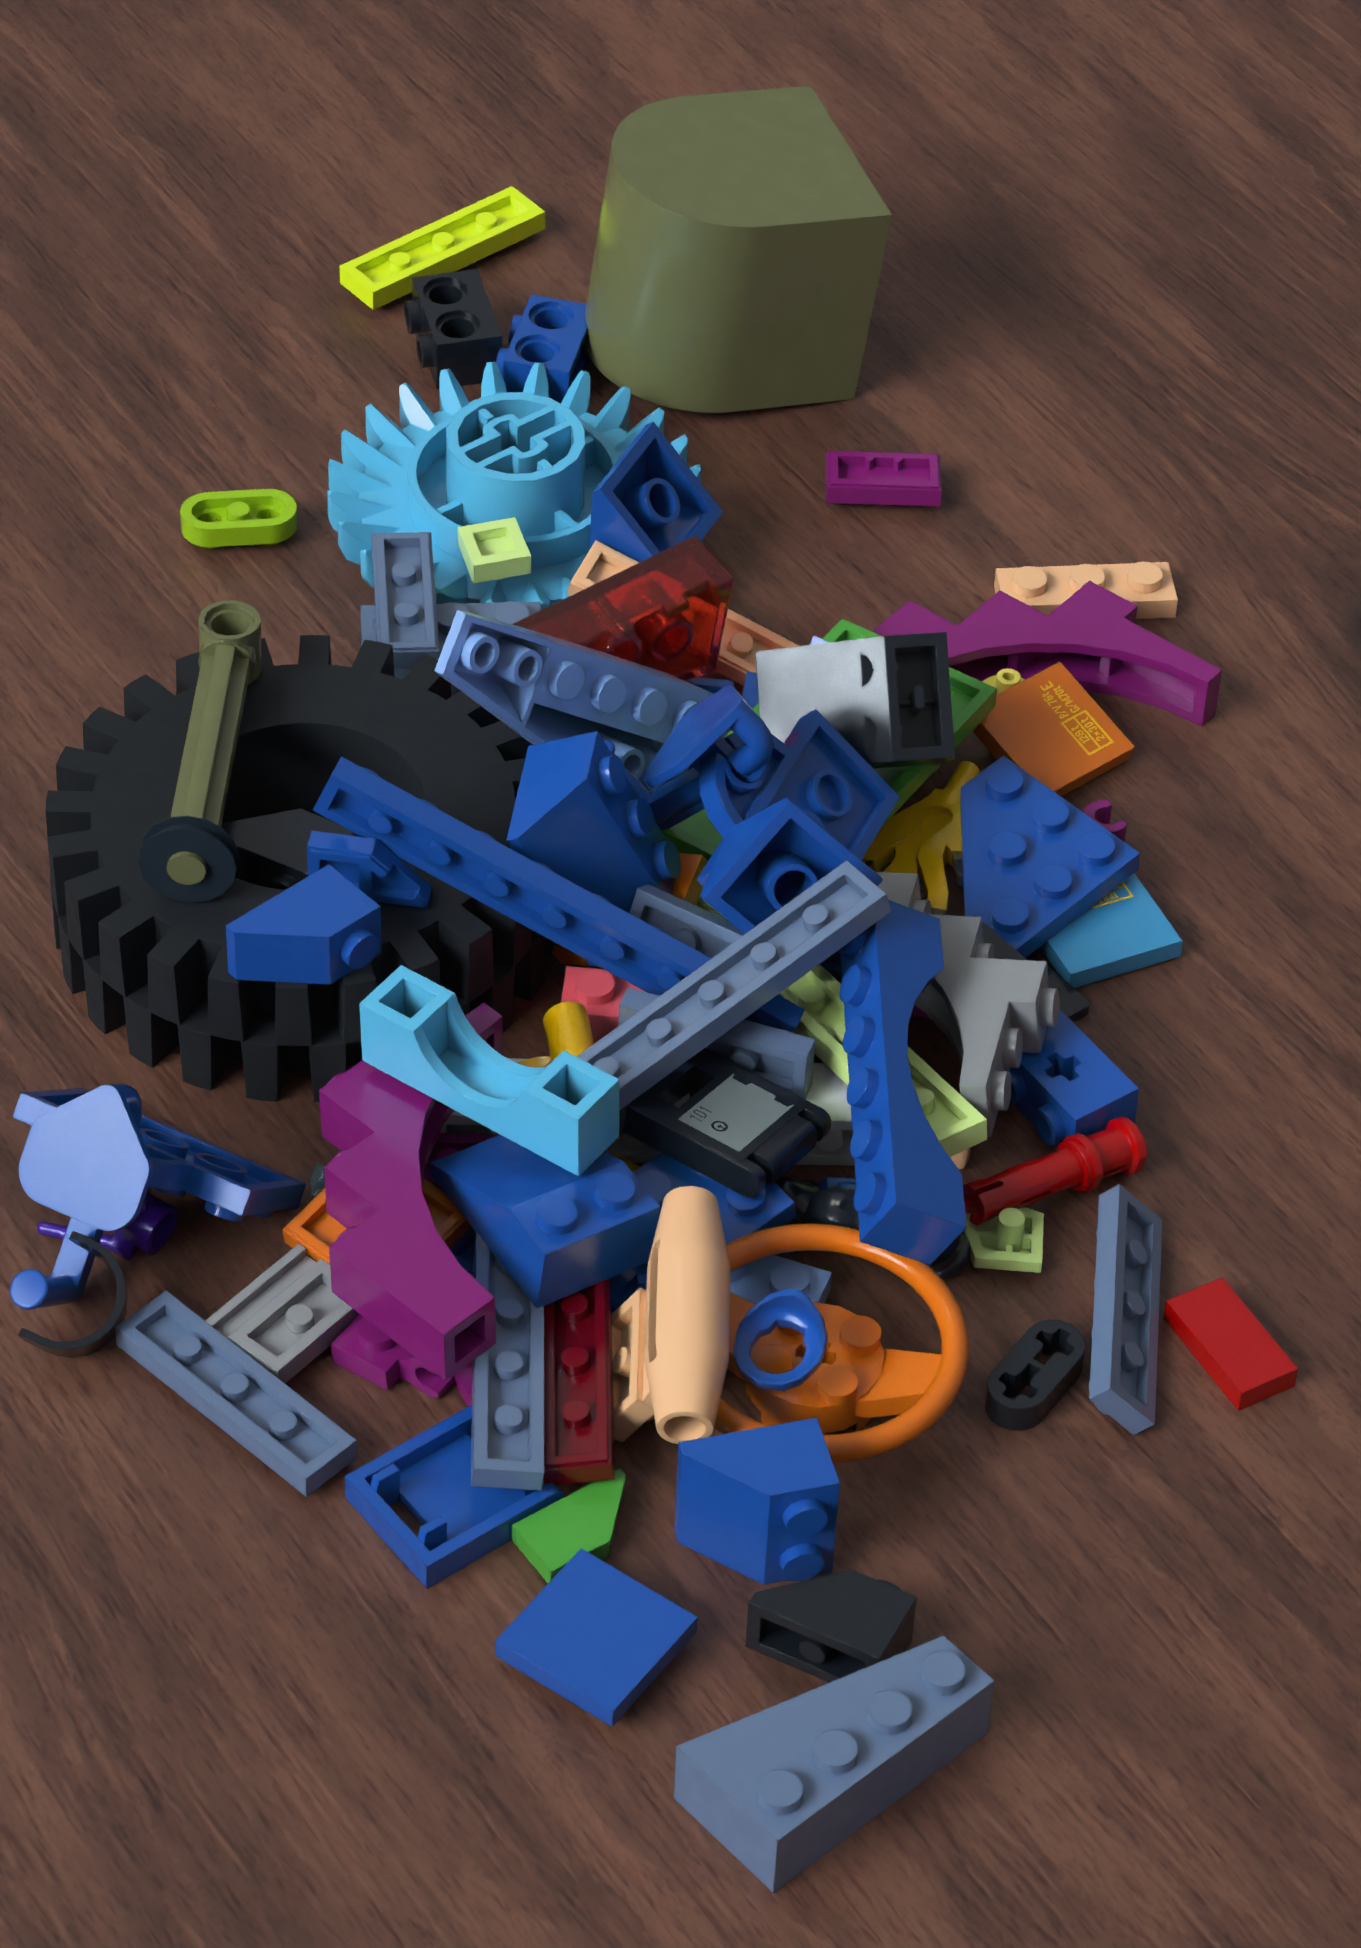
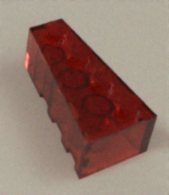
M693 536L512 625L582 645L687 681L716 672L734 578L696 536Z

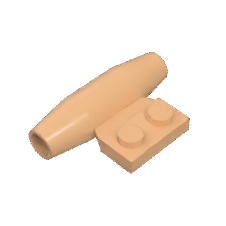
M683 1186L675 1188L665 1195L647 1265L646 1290L639 1288L612 1313L614 1439L620 1442L625 1441L646 1421L649 1422L654 1418L659 1436L674 1444L710 1437L713 1433L729 1363L730 1263L718 1200L707 1189L696 1186Z

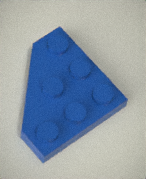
M1005 756L1000 757L961 787L960 823L962 832L961 854L964 916L982 917L983 923L1025 958L1139 869L1140 853Z

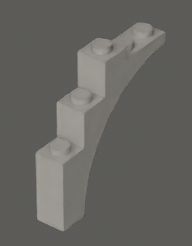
M876 872L883 879L878 887L887 894L888 900L940 919L944 969L917 997L914 1005L924 1011L949 1039L962 1065L959 1083L960 1095L987 1119V1137H991L998 1110L1007 1111L1011 1098L1010 1068H1019L1022 1052L1040 1053L1047 1027H1056L1058 1024L1060 995L1058 988H1049L1047 961L995 959L993 944L984 943L982 917L931 914L930 901L921 900L918 874Z

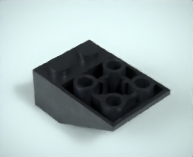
M947 632L880 636L755 651L759 717L770 729L771 734L783 743L800 717L817 709L873 769L949 764L955 758Z

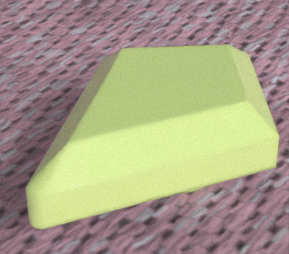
M1026 1207L1020 1209L1006 1208L999 1213V1216L977 1226L969 1220L971 1213L965 1215L966 1229L963 1233L967 1236L970 1244V1259L974 1268L1041 1273L1044 1213Z

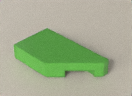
M621 1469L615 1471V1479L595 1481L512 1524V1541L547 1583L559 1573L581 1548L601 1560L610 1556L615 1536V1526L626 1491V1474Z

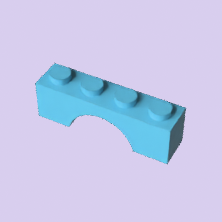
M402 965L399 966L359 1003L362 1061L579 1177L619 1137L618 1078L566 1051L561 1052L548 1066L539 1068L524 1066L504 1057L488 1045L474 1030L465 1017L454 992Z

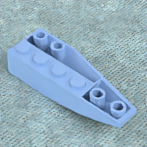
M459 610L456 612L434 670L533 745L598 731L604 741L614 743V754L621 759L623 765L649 792L688 771L689 767L654 788H650L642 780L646 769L678 722L694 706L713 694L653 668L550 635Z

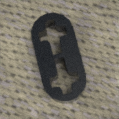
M1045 1320L1029 1328L992 1370L988 1378L985 1411L990 1420L999 1427L1013 1431H1023L1038 1425L1078 1380L1082 1372L1085 1339L1080 1330L1072 1324L1061 1320ZM1042 1354L1052 1355L1045 1365L1041 1363ZM1026 1385L1030 1387L1029 1396H1017ZM1005 1395L1012 1398L1015 1396L1017 1397L1014 1400L1005 1397Z

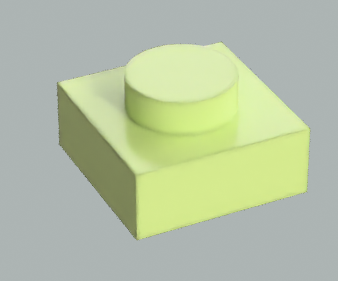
M515 517L458 527V547L473 584L531 574V554Z

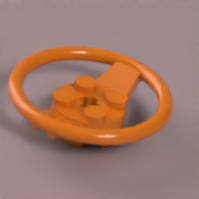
M810 1223L777 1226L753 1232L726 1244L730 1273L758 1259L794 1251H828L846 1254L875 1263L891 1271L912 1286L929 1306L940 1331L941 1354L884 1349L881 1344V1327L874 1319L867 1316H859L840 1306L813 1302L824 1318L828 1334L827 1349L818 1370L802 1385L786 1391L759 1389L741 1375L733 1356L735 1336L739 1323L755 1304L730 1292L729 1363L727 1369L738 1378L745 1380L746 1396H750L753 1404L761 1411V1422L742 1414L720 1398L714 1425L716 1430L722 1434L817 1418L832 1462L838 1463L865 1459L898 1448L925 1432L945 1414L959 1392L967 1371L969 1338L962 1310L954 1294L931 1267L925 1263L860 1242L858 1229L831 1224ZM776 1326L770 1334L760 1337L752 1347L751 1360L757 1368L766 1373L780 1374L789 1372L796 1368L803 1360L806 1351L803 1344L804 1335L793 1328ZM898 1415L883 1424L859 1431L866 1426L871 1418ZM855 1424L856 1432L826 1435L830 1432L845 1430Z

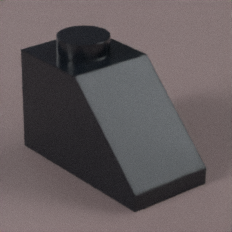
M852 1569L755 1592L748 1603L745 1647L830 1683L905 1652L912 1642L917 1597L902 1591L889 1581L876 1580Z

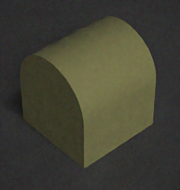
M811 85L671 97L638 108L623 119L616 128L611 143L586 301L587 337L584 347L598 370L620 388L626 386L631 389V394L661 406L700 413L737 412L851 400L855 398L892 213Z

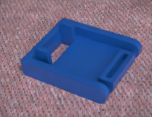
M472 1405L345 1476V1498L426 1589L512 1540V1524L565 1497L557 1485L554 1483L545 1485L544 1479L541 1491L471 1486ZM400 1501L422 1525L418 1537L390 1506Z

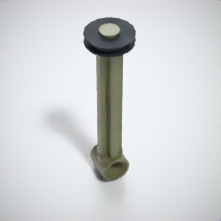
M236 600L212 603L204 608L198 617V664L200 670L171 816L155 823L145 833L138 859L141 875L153 890L169 899L187 903L205 902L223 895L234 882L239 858L235 841L221 828L247 686L255 681L262 671L260 614L255 607Z

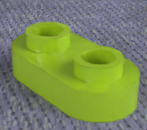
M277 489L198 493L186 499L180 508L181 532L190 543L207 549L225 546L275 545L287 540L295 533L297 529V505L291 495Z

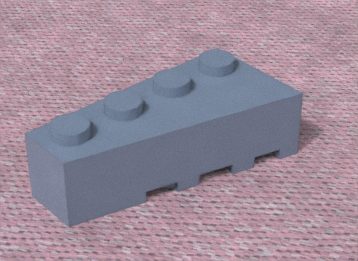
M941 1636L676 1746L674 1799L774 1893L988 1734L995 1681L945 1636Z

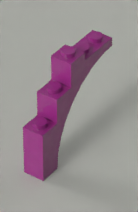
M1090 580L1048 616L999 590L958 626L909 600L872 631L880 636L947 632L949 667L979 681H984L991 676L997 675L1000 670L1006 668L1018 671L1021 678L1026 680L1061 662L1086 691L1116 695L1162 708L1200 726L1206 724L1216 714L1222 669L1135 624L1137 605Z
M483 1003L465 1015V1017L479 1036L494 1050L503 1055L502 1015ZM361 1061L346 1072L335 1075L326 1086L319 1090L322 1137L341 1150L330 1163L324 1166L327 1214L347 1228L339 1235L335 1242L329 1245L332 1293L446 1381L496 1344L495 1297L459 1264L436 1230L422 1192L427 1160L444 1123L455 1110Z

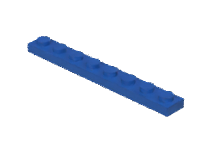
M342 756L313 808V811L360 837L379 840L397 857L647 993L662 995L713 958L671 937L660 927L650 925L618 908L605 897L591 893L554 873L548 866L534 862L497 842L491 835L475 830L442 812L431 802L409 794L380 778L374 771L360 767ZM779 993L745 1018V1020L794 1032L805 1009L785 999Z

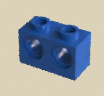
M530 295L523 315L515 314L512 319L509 332V348H500L496 364L505 382L507 393L523 392L534 363H543L549 385V398L561 404L574 379L581 370H586L590 360L584 347L587 337L586 304Z

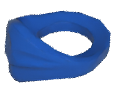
M785 1289L767 1295L749 1309L739 1323L736 1332L733 1356L741 1375L763 1390L786 1391L802 1385L818 1370L827 1349L828 1334L824 1318L810 1298L798 1289ZM776 1326L793 1328L803 1334V1344L806 1349L803 1360L796 1368L780 1374L762 1371L755 1366L750 1357L752 1347L759 1338L770 1334Z

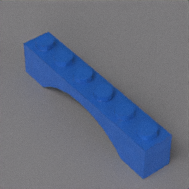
M889 900L892 910L890 913L838 950L841 954L842 969L840 999L844 1002L846 1028L843 1049L847 1053L849 1072L846 1097L848 1104L851 1105L853 1131L850 1153L854 1157L856 1176L854 1208L858 1211L860 1242L930 1265L966 1229L962 1173L941 1146L924 1115L912 1082L907 1054L908 1024L915 1000L944 969L941 926L939 918Z

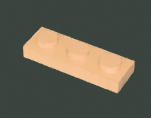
M1168 562L1080 564L1044 567L1023 566L1018 568H996L995 593L1001 590L1047 616L1089 580L1137 605L1136 619L1175 618L1178 603Z

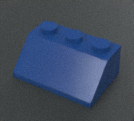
M595 731L528 746L506 839L511 849L534 862L548 866L554 873L585 890L605 897L613 905L630 913L637 888L649 884L672 895L675 878L679 877L681 871V861L677 847L672 841H667L654 820L649 803L646 799L639 797L626 776L623 762L617 755L611 753L599 732ZM586 960L590 967L597 966L594 963Z

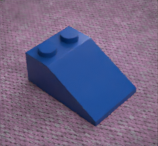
M502 1135L430 1163L429 1173L536 1308L548 1305L649 1261L661 1206L624 1161L606 1151L579 1177Z

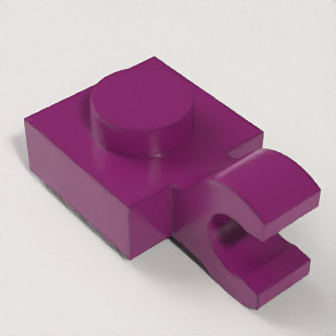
M361 1314L331 1343L333 1363L387 1391L401 1378L414 1385L427 1396L439 1399L455 1382L454 1375L446 1381Z

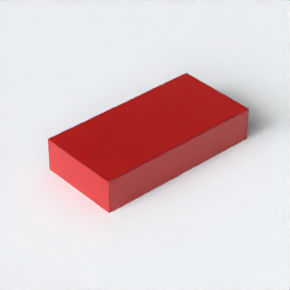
M1223 1277L1166 1301L1163 1319L1238 1411L1295 1387L1298 1368Z

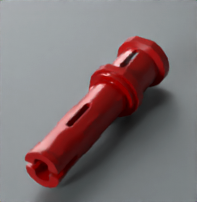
M1121 1116L1108 1121L1104 1130L1089 1136L1079 1133L1067 1136L1058 1145L1056 1152L1035 1160H1029L985 1179L964 1184L965 1215L971 1213L969 1220L977 1226L999 1216V1213L1006 1208L1020 1209L1069 1188L1085 1193L1097 1189L1100 1181L1117 1173L1127 1176L1142 1171L1147 1159V1148L1143 1135L1136 1124L1129 1118Z

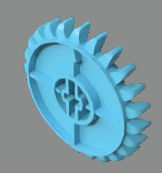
M487 362L481 384V398L469 403L454 374L449 368L444 369L440 372L439 412L433 414L420 396L406 382L399 387L400 424L402 429L370 403L365 407L367 443L346 429L343 430L341 433L343 464L329 459L328 463L330 489L327 490L328 519L333 530L338 532V545L344 557L348 561L361 565L362 579L373 588L372 534L431 532L436 604L448 602H540L542 632H547L549 626L564 623L577 627L593 623V615L601 611L566 593L572 578L589 552L592 492L645 425L654 421L660 431L664 432V411L658 407L627 433L630 423V388L626 386L621 387L599 414L595 416L590 414V373L580 371L560 404L549 398V385L543 363H534L523 392L507 393L496 362ZM684 434L670 443L687 464L689 439ZM700 464L690 467L691 471L701 482ZM515 517L531 554V574L473 584L458 547V527Z

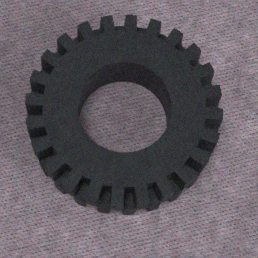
M300 635L298 664L274 666L266 640L261 638L262 671L259 677L247 686L222 823L295 809H303L326 818L313 811V808L342 756L360 767L374 771L380 778L409 794L431 802L442 812L475 830L491 835L497 842L511 849L506 839L528 746L533 744L505 723L499 721L498 718L462 691L451 696V683L434 671L439 659L424 655L403 679H399L394 676L393 645L364 640L352 667L332 665L330 636ZM199 652L176 660V695L145 674L124 687V717L99 706L83 723L84 750L68 746L64 748L56 764L57 791L48 790L45 811L56 949H61L63 975L72 994L86 991L88 1017L104 1034L126 1024L129 1054L142 1063L153 1068L180 1045L183 1082L199 1088L212 1090L230 1061L243 1064L246 1098L275 1102L278 1099L285 1069H310L314 1102H320L319 1090L326 1086L335 1075L346 1072V1066L356 1065L362 1061L359 1003L399 966L402 965L454 992L464 1015H467L483 1003L487 1004L502 1015L503 1033L513 1024L514 996L532 1001L543 983L544 956L553 957L552 950L555 942L403 859L401 860L432 885L428 909L376 902L381 906V954L373 958L365 967L353 970L331 985L236 980L228 973L226 925L285 890L263 887L234 878L233 884L223 895L205 902L187 903L169 899L153 890L143 879L138 865L145 833L155 823L171 816L200 670L198 664Z

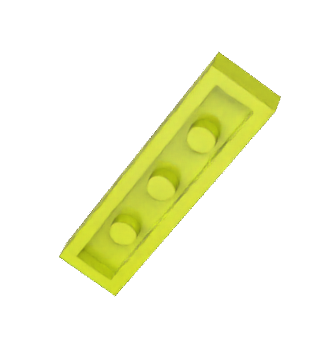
M510 186L340 265V284L372 310H375L411 293L413 277L458 271L545 230L546 212L513 186Z

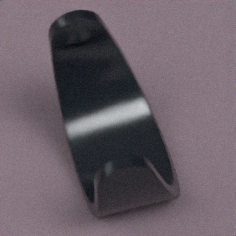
M72 1231L69 1240L104 1261L114 1276L117 1284V1295L112 1314L96 1332L80 1340L70 1342L53 1341L21 1328L18 1334L21 1339L40 1350L55 1356L71 1358L89 1355L101 1350L116 1336L115 1327L125 1319L128 1303L123 1272L115 1257L107 1248L95 1240L75 1231Z

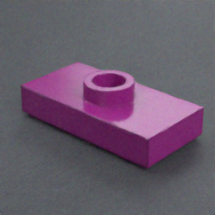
M826 451V503L874 504L877 506L940 507L941 505L940 454Z

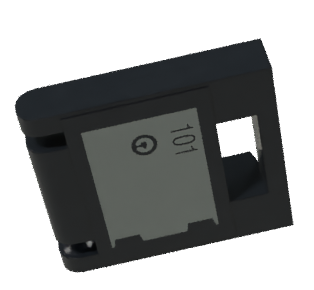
M704 1048L627 1105L623 1132L747 1198H754L764 1190L766 1182L772 1185L812 1151L816 1146V1142H819L829 1134L832 1121L830 1115L823 1108ZM690 1093V1098L679 1108L674 1106L681 1098Z

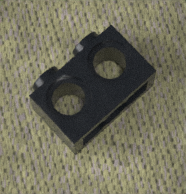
M473 269L412 278V301L404 302V316L409 335L417 334L416 349L420 367L430 369L437 389H440L441 370L448 368L454 374L460 386L482 383L487 362H496L499 350L502 348L503 336L478 270Z

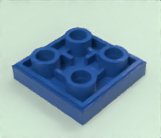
M581 1548L495 1640V1656L613 1727L697 1633L698 1617Z

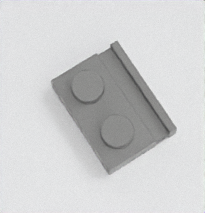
M297 1244L205 1321L283 1383H287L326 1350L359 1313L332 1293L330 1264L323 1259H320L318 1262L314 1261L306 1255V1248Z

